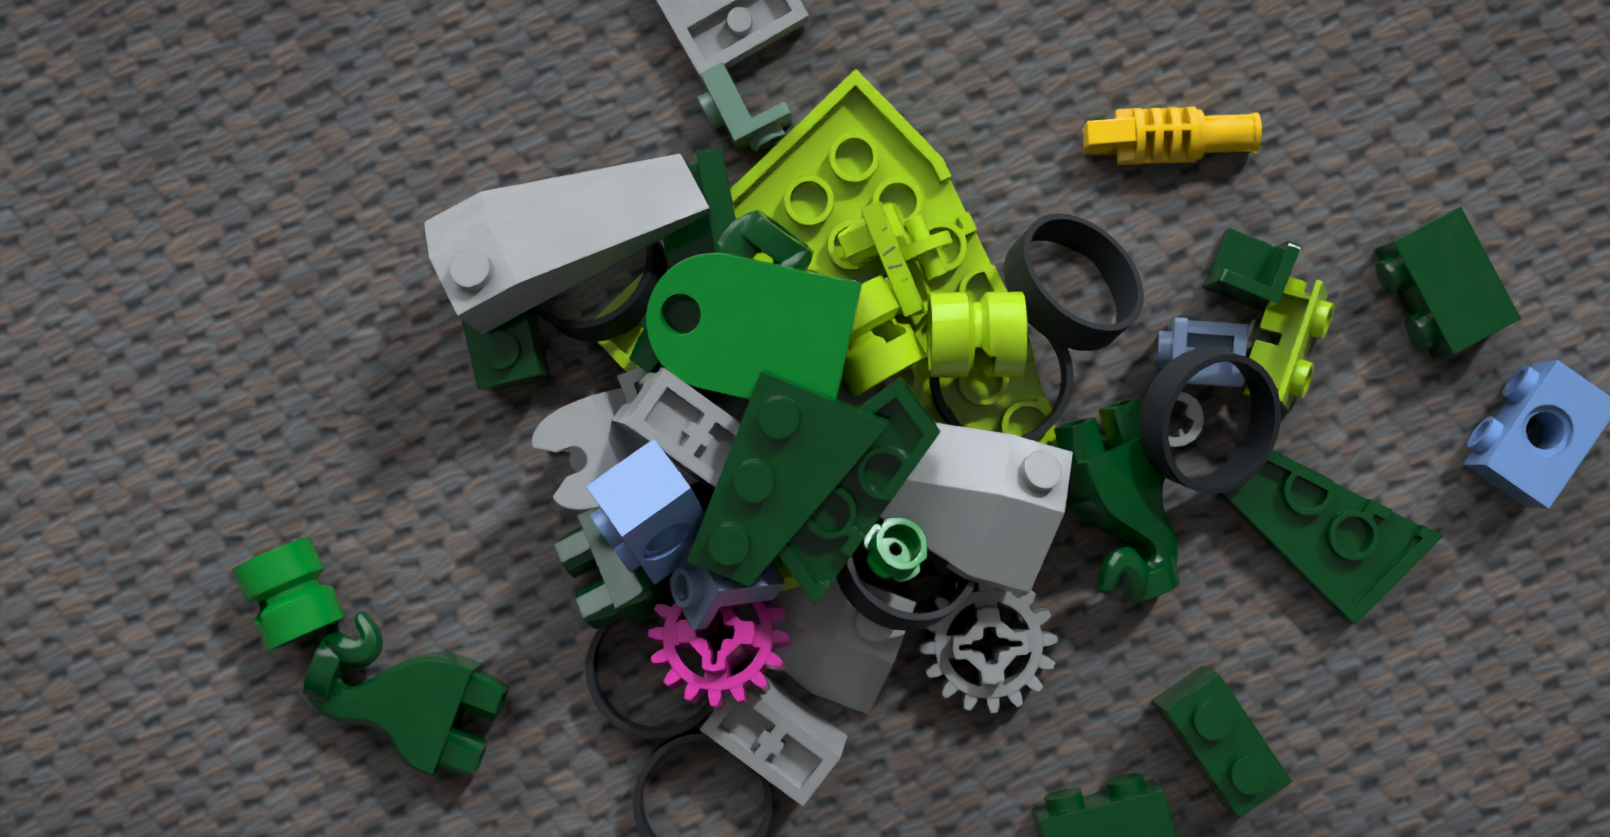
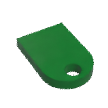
M714 252L695 255L682 260L670 268L653 289L646 313V328L649 342L657 359L666 370L691 386L750 399L761 371L766 370L838 399L863 283L734 254ZM676 294L688 295L699 305L700 321L691 332H678L666 320V305Z

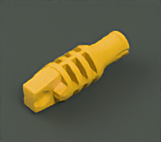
M1195 106L1185 108L1117 109L1115 111V119L1087 121L1082 131L1083 154L1117 155V165L1195 163L1196 160L1203 158L1204 153H1257L1260 150L1262 140L1261 118L1258 112L1241 115L1204 116L1201 109L1197 110Z

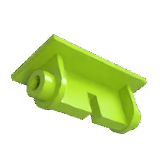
M1289 277L1279 304L1266 308L1259 327L1262 331L1281 335L1279 345L1255 339L1249 357L1258 362L1269 373L1276 385L1280 406L1286 411H1289L1293 397L1301 399L1305 397L1314 371V363L1306 361L1313 338L1322 340L1325 338L1333 317L1334 303L1326 301L1328 293L1323 281L1316 280L1312 294L1305 292L1306 282ZM1246 383L1243 395L1250 398L1249 389Z

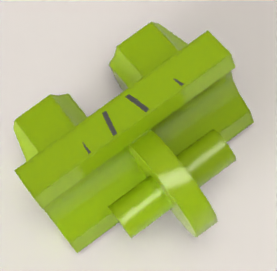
M877 201L860 209L864 218L856 221L838 234V239L846 258L851 265H859L880 256L888 275L884 281L899 305L895 316L904 314L905 317L926 313L928 295L931 291L918 260L921 261L929 281L946 274L938 251L953 244L949 231L946 230L930 235L922 214L904 221L913 242L911 244L894 203L882 205L881 201Z

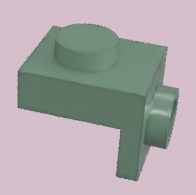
M723 62L700 73L706 90L705 93L697 96L700 107L713 131L722 126L725 127L737 152L747 146H750L753 153L761 152L777 144L786 136L783 128L792 124L791 112L786 102H782L751 118Z

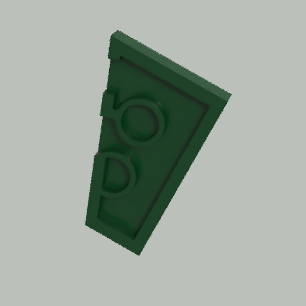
M761 371L687 561L750 587L888 427L891 421L769 371Z
M902 377L859 407L867 412L890 420V424L778 553V556L814 606L824 595L941 433L938 426Z
M1272 450L1262 468L1249 481L1231 491L1218 493L1347 623L1354 625L1444 536L1424 525H1418L1392 512V509L1372 499H1366L1334 483L1332 479Z

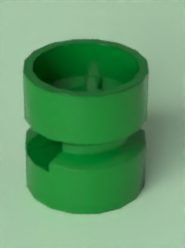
M311 537L277 547L232 569L245 602L258 604L261 609L254 618V622L267 652L299 640L346 618L333 586L319 583L318 578L325 568Z

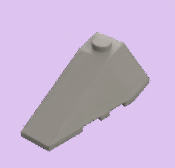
M674 154L481 191L425 221L424 226L429 259L457 316L483 335L712 211L682 155Z
M935 423L941 433L879 518L884 521L887 518H906L916 523L925 534L927 549L948 562L946 567L962 578L1024 596L1027 595L1033 587L1065 513L1073 452L1013 434Z
M836 578L815 606L801 586L780 591L775 600H772L766 608L783 607L788 617L782 624L775 626V630L786 632L791 638L790 646L775 649V654L786 665L784 672L810 693L869 715L894 664L905 631L880 626L864 617L844 596ZM860 578L867 589L880 601L895 609L913 613L916 602L912 597ZM736 605L737 617L741 621H753L754 624H761L757 613L749 605Z

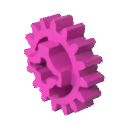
M772 600L746 603L759 617L761 624H754L753 621H741L737 617L736 605L723 606L719 608L707 629L692 630L689 622L685 620L686 617L681 607L676 602L672 607L665 604H656L654 610L665 620L664 627L648 630V637L653 642L664 645V649L651 656L652 663L658 668L672 667L663 680L670 689L674 690L681 687L684 683H688L684 699L693 705L702 698L705 692L708 693L710 706L715 710H722L725 695L732 694L741 706H745L748 704L746 688L754 684L758 689L767 693L771 688L764 677L766 670L769 668L775 671H784L786 666L783 660L775 654L776 648L791 645V638L788 633L775 630V626L782 624L788 619L784 608L772 607L767 609L766 607ZM723 621L734 638L723 640L721 650L716 652L706 639L707 636L718 634L719 625H722ZM680 650H686L688 653H699L702 656L704 677L688 669L681 657ZM756 655L746 669L734 675V668L745 657Z

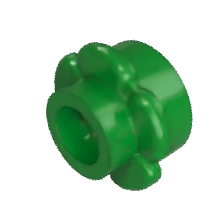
M887 518L882 525L874 524L863 541V546L868 551L866 562L872 572L885 579L889 576L894 577V580L898 582L914 578L920 572L919 564L925 560L927 555V540L924 532L916 523L906 518ZM889 546H897L900 551L899 555H892L889 551Z

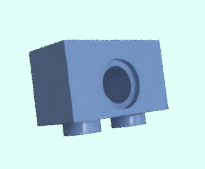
M1559 360L1533 363L1531 367L1525 365L1518 369L1503 389L1502 394L1508 400L1495 418L1490 416L1484 419L1472 432L1467 442V446L1473 451L1463 465L1524 508L1549 509L1610 421V396ZM1532 416L1539 421L1542 428V436L1536 446L1530 443L1526 434V426Z
M655 439L586 486L600 506L598 510L589 515L627 570L631 573L641 566L654 585L676 569L691 540L696 538L705 515L693 490Z

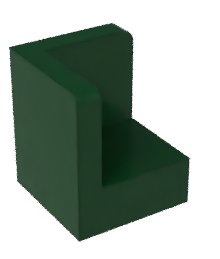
M1228 228L1223 234L1202 288L1259 311L1277 305L1280 302L1301 245L1288 240L1278 246H1273Z

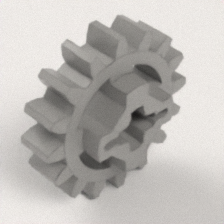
M959 579L953 581L954 592H956ZM976 582V589L972 590L968 598L957 609L938 623L927 627L929 631L933 632V639L919 642L918 648L922 653L935 655L936 659L930 662L924 670L929 678L938 677L943 674L946 676L939 690L945 698L950 697L959 689L963 691L962 706L964 709L971 711L979 697L984 698L990 713H997L999 697L1007 696L1016 707L1023 705L1019 689L1025 684L1038 692L1043 688L1041 682L1034 674L1038 667L1043 669L1054 668L1055 662L1042 654L1044 646L1057 643L1058 638L1054 633L1041 631L1040 625L1045 623L1051 617V614L1046 608L1030 610L1029 607L1036 596V593L1032 590L1025 596L1018 594L1015 597L1010 591L991 588V586ZM937 594L933 598L939 609L946 607L950 602ZM997 602L1012 607L1020 615L1026 627H1008L1000 620ZM972 604V617L960 631L947 633L955 616L965 607ZM990 627L997 637L1006 638L1008 641L1003 642V645L993 647L992 657L985 659L978 648L969 647L967 644H972V641L982 639L983 628ZM1016 655H1026L1018 670L1010 677L1004 679V669ZM948 658H954L955 660L967 659L976 667L978 683L967 680L958 674L951 666Z

